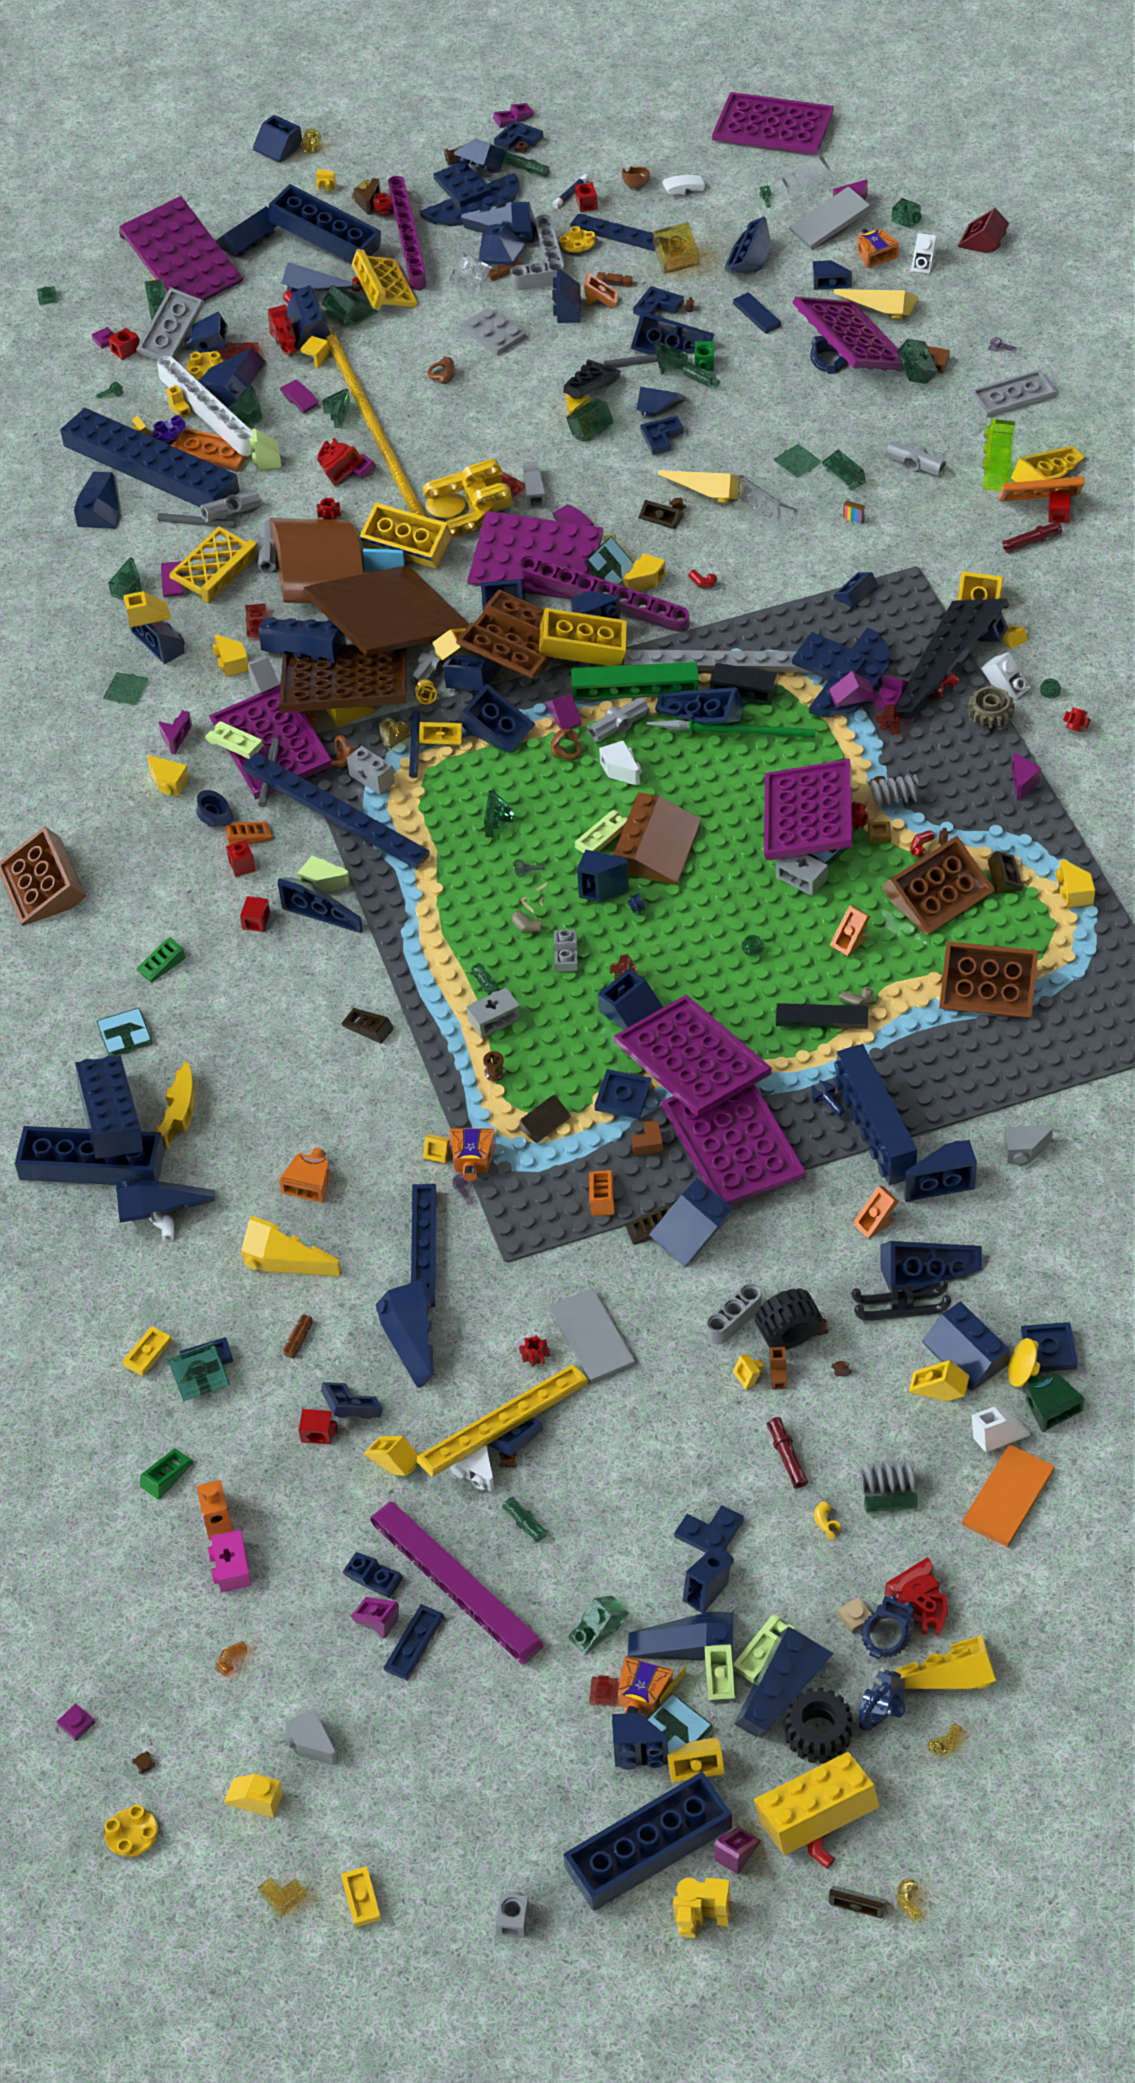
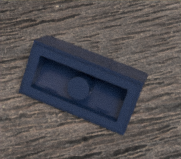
M857 572L833 596L835 599L855 607L878 583L873 572Z

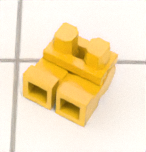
M684 1878L678 1883L677 1896H674L673 1909L677 1926H679L678 1934L680 1937L696 1938L697 1925L703 1926L704 1917L716 1918L717 1925L729 1926L732 1903L729 1880L706 1878L705 1883H702L693 1878Z

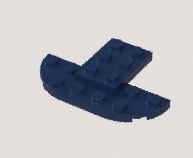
M466 162L457 163L433 173L434 180L451 199L421 210L420 216L424 220L436 225L437 223L448 224V226L462 225L461 214L477 210L485 212L491 210L493 206L501 208L505 207L506 203L513 202L519 191L518 177L515 173H512L486 184Z
M868 627L852 649L811 632L792 658L793 665L828 680L810 705L809 713L821 717H834L835 714L846 713L848 715L858 710L866 701L836 707L829 689L853 671L869 680L874 690L888 670L890 651L885 640L876 631Z

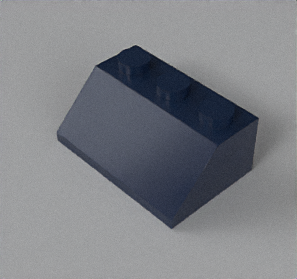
M266 206L226 232L216 242L228 254L232 256L237 253L242 255L249 250L247 246L252 244L254 247L262 241V236L265 235L267 238L275 233L274 228L278 225L269 221V208Z
M311 285L293 292L287 306V317L292 322L296 338L295 348L299 350L311 336L322 339L331 333L320 302Z
M159 621L130 627L131 632L164 665L185 653L183 647L185 644L184 639L180 634H176L169 623Z
M961 1301L941 1314L922 1340V1343L941 1362L951 1360L969 1375L967 1388L970 1391H973L1004 1369L1009 1363L1010 1349Z

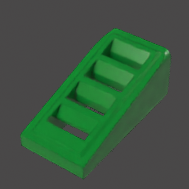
M169 937L137 967V971L152 983L185 959L184 949L174 939ZM148 967L153 968L154 971L151 972V971L148 969Z
M174 1448L140 1475V1487L158 1500L193 1464V1460ZM174 1459L180 1464L177 1466L171 1461Z

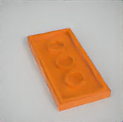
M187 428L171 444L173 447L216 466L236 472L240 470L248 457L239 454L220 435Z
M1084 477L1003 483L998 494L999 501L1049 498V492H1070V496H1076L1082 490L1085 480Z
M1009 1444L962 1520V1525L1008 1548L1052 1475L1055 1466Z

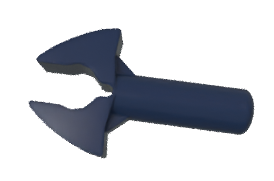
M819 1080V1087L825 1093L818 1091L812 1084L811 1095L814 1104L824 1101L837 1116L840 1117L845 1113L842 1106L831 1096V1094L835 1093V1086L833 1084Z

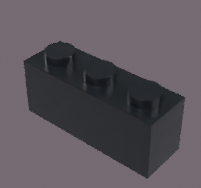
M716 663L710 679V689L736 687L743 701L772 705L778 688V673Z

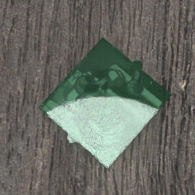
M799 444L789 450H784V453L774 458L776 463L796 478L806 472H811V469L821 464V460Z
M116 672L103 699L115 701L118 704L136 705L148 682V678Z

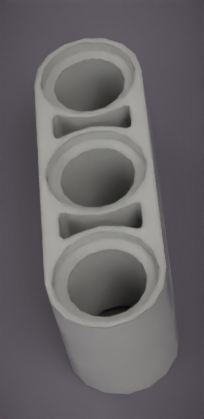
M753 1283L743 1285L709 1316L706 1326L707 1338L711 1343L717 1345L725 1343L757 1313V1310L762 1305V1292L758 1285Z

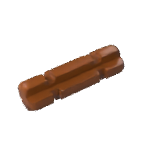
M517 259L513 265H500L496 267V270L495 268L489 270L488 277L491 281L497 280L499 276L503 277L510 274L514 266L522 265V263Z
M598 272L596 276L601 281L610 285L621 286L624 284L623 286L631 287L633 283V277L630 275L623 277L622 274L608 273L607 275L605 272Z
M305 1314L300 1316L297 1321L299 1324L295 1325L288 1339L289 1342L283 1348V1354L286 1357L294 1358L299 1350L297 1348L301 1347L308 1333L307 1329L309 1330L313 1324L311 1316Z

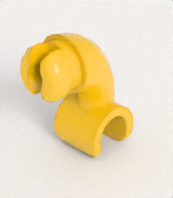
M822 1501L815 1507L814 1519L819 1528L826 1532V1537L830 1540H835V1533L830 1531V1529L841 1532V1525L837 1521H827L828 1514L831 1512V1506L827 1502Z

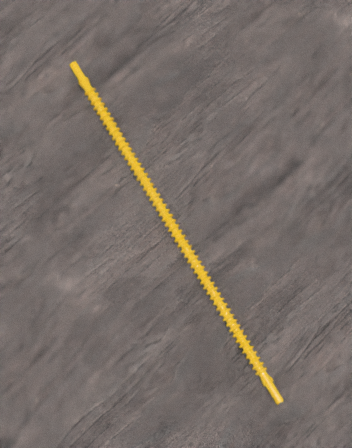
M329 327L331 334L326 336L329 349L394 477L410 513L426 517L337 337Z

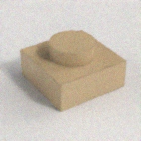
M859 1597L837 1610V1615L851 1633L862 1628V1625L865 1624V1619L867 1620L868 1616L872 1615Z

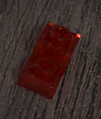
M266 603L245 605L247 638L260 637L258 628L264 619H267Z

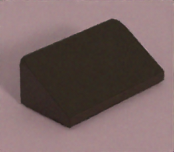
M645 500L638 518L675 529L684 513L682 510Z
M996 850L988 859V866L996 893L1022 891L1023 886L1014 855Z
M552 1095L520 1119V1129L537 1143L568 1120L571 1115L555 1095Z
M833 1886L830 1889V1905L880 1919L881 1917L883 1918L887 1899L838 1886Z

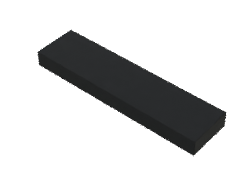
M777 1003L776 1026L868 1029V1006Z

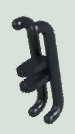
M941 1279L939 1285L934 1288L914 1291L910 1283L906 1284L905 1291L898 1292L896 1285H891L890 1293L862 1295L860 1289L855 1288L851 1292L853 1300L859 1303L854 1308L855 1315L864 1321H875L944 1312L950 1307L952 1302L949 1295H945L940 1303L934 1305L913 1307V1300L934 1298L942 1295L948 1288V1281ZM890 1302L891 1309L864 1311L862 1305Z

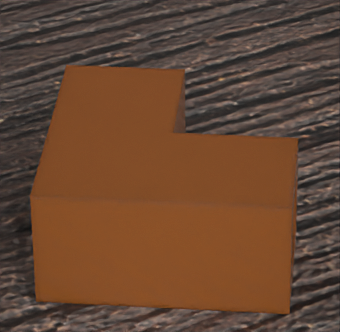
M926 346L923 353V362L932 363L931 372L943 374L950 359V350Z
M658 1120L643 1122L644 1134L631 1136L634 1156L663 1152V1142Z
M785 1347L769 1348V1365L772 1390L787 1389Z

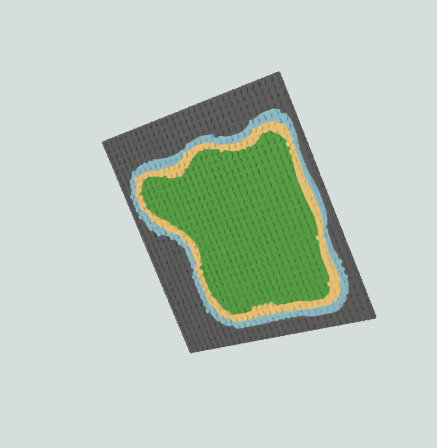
M912 567L876 577L878 585L855 607L835 599L833 595L840 589L836 588L626 647V650L797 652L811 632L852 649L868 627L876 631L888 645L890 661L885 675L909 681L946 611L920 568ZM971 653L966 656L960 665L955 664L951 669V673H955V676L959 678L958 684L954 687H951L949 684L945 686L942 696L939 698L930 694L928 702L914 718H895L893 712L874 707L875 699L866 701L858 710L848 715L846 713L835 714L834 717L813 715L809 713V707L828 680L814 673L776 672L778 673V688L772 705L744 701L745 706L739 721L721 723L816 729L815 738L712 731L694 732V730L693 732H688V730L678 731L647 725V722L672 720L689 722V719L656 712L655 707L659 697H642L649 707L647 715L634 721L625 733L615 732L599 742H594L588 733L587 726L605 717L606 712L611 707L618 706L621 708L637 698L574 701L581 720V726L571 730L579 735V742L582 746L581 754L574 760H566L561 756L554 758L550 743L560 728L545 706V702L563 695L572 694L571 668L605 666L579 661L546 669L537 679L521 676L489 685L535 723V726L511 753L471 735L462 727V745L419 743L418 776L416 778L409 776L412 712L415 710L420 712V722L457 723L456 720L461 712L479 693L474 690L439 699L431 704H421L316 734L332 761L337 760L335 738L338 735L345 737L348 746H354L357 749L360 746L365 747L393 766L395 783L379 795L351 777L348 766L345 768L331 766L309 776L310 782L430 850L429 857L416 870L325 818L345 869L349 871L351 884L449 1127L494 1128L496 1146L489 1170L486 1173H477V1179L471 1182L502 1259L505 1262H511L623 1227L626 1223L658 1208L670 1204L673 1206L697 1177L703 1182L661 1107V1101L673 1095L614 1043L613 1036L623 1031V1029L599 1012L598 993L629 968L647 981L663 1007L687 994L772 1068V1074L757 1082L755 1086L804 1170L869 1150L868 1143L864 1142L861 1138L859 1125L854 1124L850 1107H846L844 1104L841 1089H837L834 1083V1076H836L834 1062L837 1061V1051L860 1044L865 1046L911 1137L1135 1068V926L1042 771L1040 783L1022 800L1016 799L1011 769L1013 754L1017 753L1036 765L1037 763L1010 718L1007 724L1001 722V727L993 724L992 728L989 727V724H985L982 727L980 721L974 723V718H969V712L967 711L969 697L974 696V692L981 688L991 687ZM698 671L699 690L710 689V679L713 671ZM882 680L874 689L876 697L882 688ZM563 739L559 742L563 751L567 754L577 752V745L573 741ZM339 741V748H343L341 742ZM624 741L627 748H631L635 763L638 762L641 766L640 784L633 785L609 778L600 763L599 748ZM850 759L852 765V803L859 802L867 806L865 811L869 813L868 822L890 821L892 841L891 843L869 844L867 822L864 827L859 826L858 830L853 829V846L840 849L828 861L824 862L811 853L807 854L828 865L827 881L811 896L776 878V862L778 860H765V773ZM916 774L918 781L916 802L909 796L908 803H905L903 797H901L899 804H896L894 799H892L891 805H888L886 800H883L882 807H880L878 802L873 800L870 780L874 779V777L884 776L887 783L888 778H893L896 781V778L901 776L904 781L906 775L913 779V775ZM638 792L660 796L701 818L700 827L678 885L629 876L628 892L602 902L579 898L577 867L584 853L575 848V841L612 810L619 812L621 817L628 818ZM943 828H947V831H949L948 841L956 836L959 837L993 888L994 884L988 866V859L996 850L1014 855L1023 886L1022 891L996 893L994 891L928 935L923 933L899 911L881 888L889 879L939 848L941 843H938L939 833ZM931 830L934 833V840L923 844L922 847L925 848L924 855L920 858L912 855L910 847L915 835ZM622 832L599 852L613 856ZM838 849L828 850V851L833 854V853H834L835 851H837ZM1060 860H1066L1091 874L1095 888L1093 905L1066 907L1065 899L1060 897L1061 884L1060 882L1057 883L1055 870L1059 869ZM547 882V885L544 888H542L539 891L536 890L537 888H539ZM639 893L646 910L640 912L641 915L638 914V911L633 913L628 903L631 900L630 895L634 896ZM527 896V899L524 900V902H526L534 910V914L527 907H525L519 900ZM545 896L542 900L543 905H540V899ZM854 906L871 917L863 932L868 936L867 939L850 956H847L830 946V943L848 907ZM516 911H522L530 921H538L541 918V932L520 931L512 922V914ZM563 929L577 931L578 971L555 972L554 931ZM947 941L1038 950L1031 1018L939 1009ZM865 987H869L874 991L871 1003L862 1005L868 1006V1029L776 1026L777 1003L850 1005L839 1001V996L843 990L855 995L860 994ZM507 988L520 1005L521 1020L481 1039L468 1021L466 1006L496 991ZM491 1051L501 1053L504 1058L502 1066L505 1068V1075L501 1080L495 1082L488 1080L484 1072L486 1067L483 1063V1058ZM607 1069L652 1078V1085L640 1120L595 1111L594 1105ZM819 1080L833 1084L835 1086V1093L831 1094V1096L842 1106L845 1113L840 1117L837 1116L824 1101L814 1104L811 1095L812 1084L818 1091L823 1093L825 1092L819 1087ZM555 1095L571 1117L539 1142L535 1143L521 1131L520 1119L549 1097ZM658 1120L663 1142V1152L634 1156L631 1136L644 1134L643 1122ZM613 1170L614 1214L592 1216L589 1205V1172Z

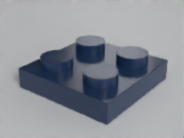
M607 1069L594 1105L595 1111L640 1120L652 1085V1078Z
M1070 1322L1021 1326L1022 1340L1029 1338L1038 1342L1037 1362L1040 1364L1039 1372L1077 1369L1078 1362Z

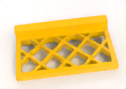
M356 250L351 265L373 309H381L382 304L406 307L417 306L418 302L396 259L367 256L364 250Z
M218 526L169 573V577L201 595L202 601L209 603L257 556V542L251 539L246 542ZM219 535H222L225 538H227V540L215 541V538ZM232 545H240L242 547L240 550H231ZM228 546L229 551L217 552L216 547ZM214 547L215 552L203 553L205 548ZM230 556L227 562H219L218 557ZM216 558V563L205 564L204 559ZM193 560H202V564H190ZM206 569H218L215 574L206 573ZM203 570L204 575L192 576V571ZM189 571L190 576L186 577L178 575L180 572ZM205 580V584L201 588L193 582Z

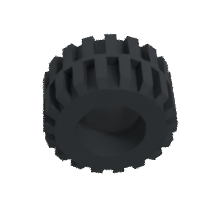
M801 1288L789 1289L774 1295L764 1302L755 1314V1323L769 1348L785 1347V1349L798 1346L815 1335L823 1322L822 1315L810 1293Z
M812 1688L806 1689V1694L804 1695L802 1692L797 1694L796 1700L792 1699L789 1703V1708L786 1710V1741L790 1743V1749L793 1753L798 1750V1757L803 1759L807 1756L808 1762L814 1763V1759H819L820 1763H826V1758L829 1757L832 1760L836 1758L837 1753L839 1755L844 1754L845 1747H849L852 1738L853 1716L852 1712H850V1706L848 1703H844V1698L841 1695L836 1697L835 1691L830 1689L828 1693L823 1692L824 1688H818V1691L814 1692ZM821 1717L829 1720L834 1726L827 1732L815 1733L808 1730L804 1723L811 1718Z

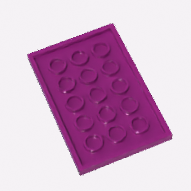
M730 92L712 133V140L817 155L834 113V106Z
M182 196L119 226L121 234L166 294L171 287L205 301L243 281L241 274Z
M795 296L792 303L796 306L798 312L808 319V322L818 330L819 334L828 340V343L838 351L840 356L848 361V365L852 368L881 369L884 371L896 370L899 372L902 370L911 371L914 364L853 301Z
M486 511L467 582L470 585L481 586L480 582L522 579L524 580L525 593L571 599L573 596L523 579L519 562L522 557L532 555L593 576L595 567L589 559L600 549L604 533L603 527Z
M281 684L209 715L214 728L218 722H223L261 739L264 746L258 753L266 758L269 755L272 739H279L280 745L276 764L303 779L333 766L331 758L303 711L280 713ZM227 749L255 800L259 799L263 782L243 771V765L249 759ZM270 787L269 794L277 790L273 787Z
M850 759L765 773L764 856L766 861L853 846L852 765Z
M687 994L613 1036L616 1045L697 1117L772 1074V1068Z
M755 1084L699 1117L692 1113L675 1096L661 1101V1107L703 1182L728 1205H735L806 1178V1171Z

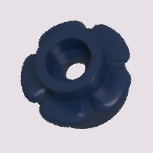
M639 893L634 896L630 895L631 900L628 903L633 913L638 911V914L641 915L640 912L646 910Z

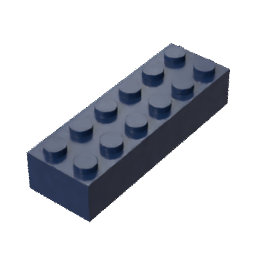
M291 184L269 203L270 222L351 264L357 249H362L367 256H372L380 248L381 230Z
M860 1044L837 1051V1061L834 1062L836 1076H834L835 1086L837 1089H841L844 1104L846 1107H850L854 1124L859 1125L861 1138L864 1142L868 1143L870 1156L873 1160L876 1159L880 1176L882 1178L885 1177L889 1186L905 1181L906 1171L917 1163V1148L865 1046Z
M110 1055L105 1058L84 1059L75 1062L78 1089L95 1158L143 1152L141 1128L121 1056Z
M23 1126L14 1164L19 1180L117 1185V1182L125 1177L158 1181L165 1147L161 1132L141 1131L143 1152L96 1159L88 1129Z
M702 1771L563 1853L564 1866L591 1909L595 1911L732 1829V1813Z

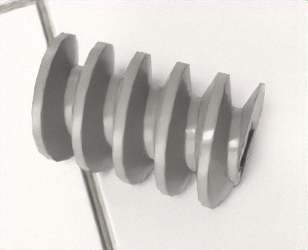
M916 774L913 775V779L906 775L904 781L901 776H898L896 781L893 778H888L887 784L884 779H880L878 784L875 780H872L873 800L877 801L880 807H882L883 800H886L888 805H891L892 799L895 800L896 804H899L901 797H903L905 803H908L909 796L916 802L918 795Z
M895 1460L892 1468L889 1461H884L882 1468L878 1461H874L872 1469L868 1462H864L861 1469L862 1494L865 1493L866 1487H869L871 1493L874 1494L876 1486H879L881 1493H885L886 1486H889L891 1492L895 1493L897 1485L900 1486L902 1492H905L907 1485H910L912 1492H914V1473L909 1460L904 1461L903 1467H901L898 1460Z

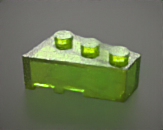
M991 419L990 426L985 428L984 438L987 439V442L984 443L983 454H986V457L983 458L982 469H984L982 490L1000 492L1003 483H1008L1012 467L1015 421Z

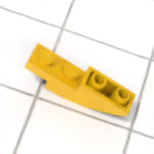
M184 1062L181 1069L177 1070L174 1083L166 1091L165 1099L169 1107L165 1111L162 1124H159L155 1131L161 1132L165 1149L169 1148L176 1132L186 1133L193 1115L195 1089L188 1062Z

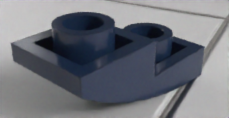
M355 1552L343 1570V1574L351 1580L387 1598L392 1596L403 1579L400 1572L381 1566L377 1559Z

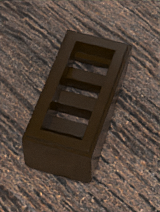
M353 1008L341 1023L343 1027L380 1044L393 1031V1026L388 1017ZM358 1017H360V1019L356 1023H353Z
M671 1204L658 1208L625 1224L633 1245L652 1240L649 1234L655 1228L654 1222H660L672 1207ZM646 1224H648L650 1227V1230L648 1231L645 1228ZM636 1227L640 1228L641 1234H637Z

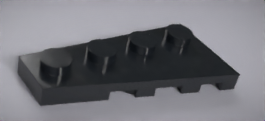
M588 359L586 365L583 364L581 366V371H577L575 377H571L564 385L563 393L570 395L571 398L580 399L620 378L621 370Z

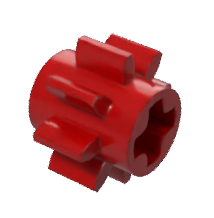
M386 192L377 194V198L373 199L375 213L380 212V216L389 215V211L393 210L391 196L386 197Z
M333 498L322 499L320 504H317V517L335 520L337 516H341L340 503H335Z
M1072 707L1071 712L1066 711L1063 721L1067 722L1066 728L1080 733L1082 728L1088 729L1091 719L1086 717L1088 712Z
M859 802L852 803L853 829L857 830L859 826L864 827L869 819V813L865 811L867 806Z
M537 1335L524 1338L525 1346H519L522 1362L528 1361L532 1367L540 1363L544 1365V1356H550L547 1340H541Z

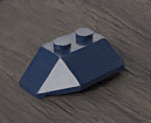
M765 216L749 222L747 229L740 235L732 248L724 267L726 271L747 274L752 271H759L763 267L772 245Z

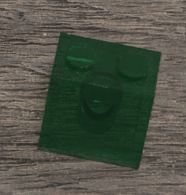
M331 285L321 305L327 308L326 312L334 317L337 316L338 321L346 326L348 324L356 326L378 313V310L373 309L370 304L355 293L335 285Z

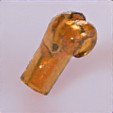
M244 1641L235 1643L222 1650L216 1663V1670L223 1677H228L233 1673L234 1667L231 1665L233 1659L247 1653L248 1649Z

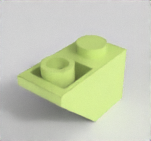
M252 429L253 437L249 438L251 449H255V452H252L253 464H257L258 471L282 468L278 441L257 429Z
M311 856L298 872L299 880L312 883L325 893L348 888L351 885L349 871L315 856Z

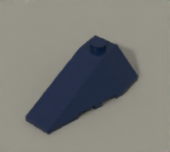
M641 311L630 349L646 354L676 351L695 353V341H712L714 333Z
M250 348L209 368L199 382L228 408L245 392L265 363V360L253 348Z
M889 1241L880 1245V1269L889 1290L891 1285H896L898 1290L905 1291V1285L911 1283L914 1291L937 1284L941 1279L950 1280L982 1270V1246Z
M425 1280L415 1281L390 1289L375 1304L381 1326L418 1388L422 1387L434 1374L433 1346L428 1344V1333L432 1330V1323L427 1321V1309L431 1308V1302Z

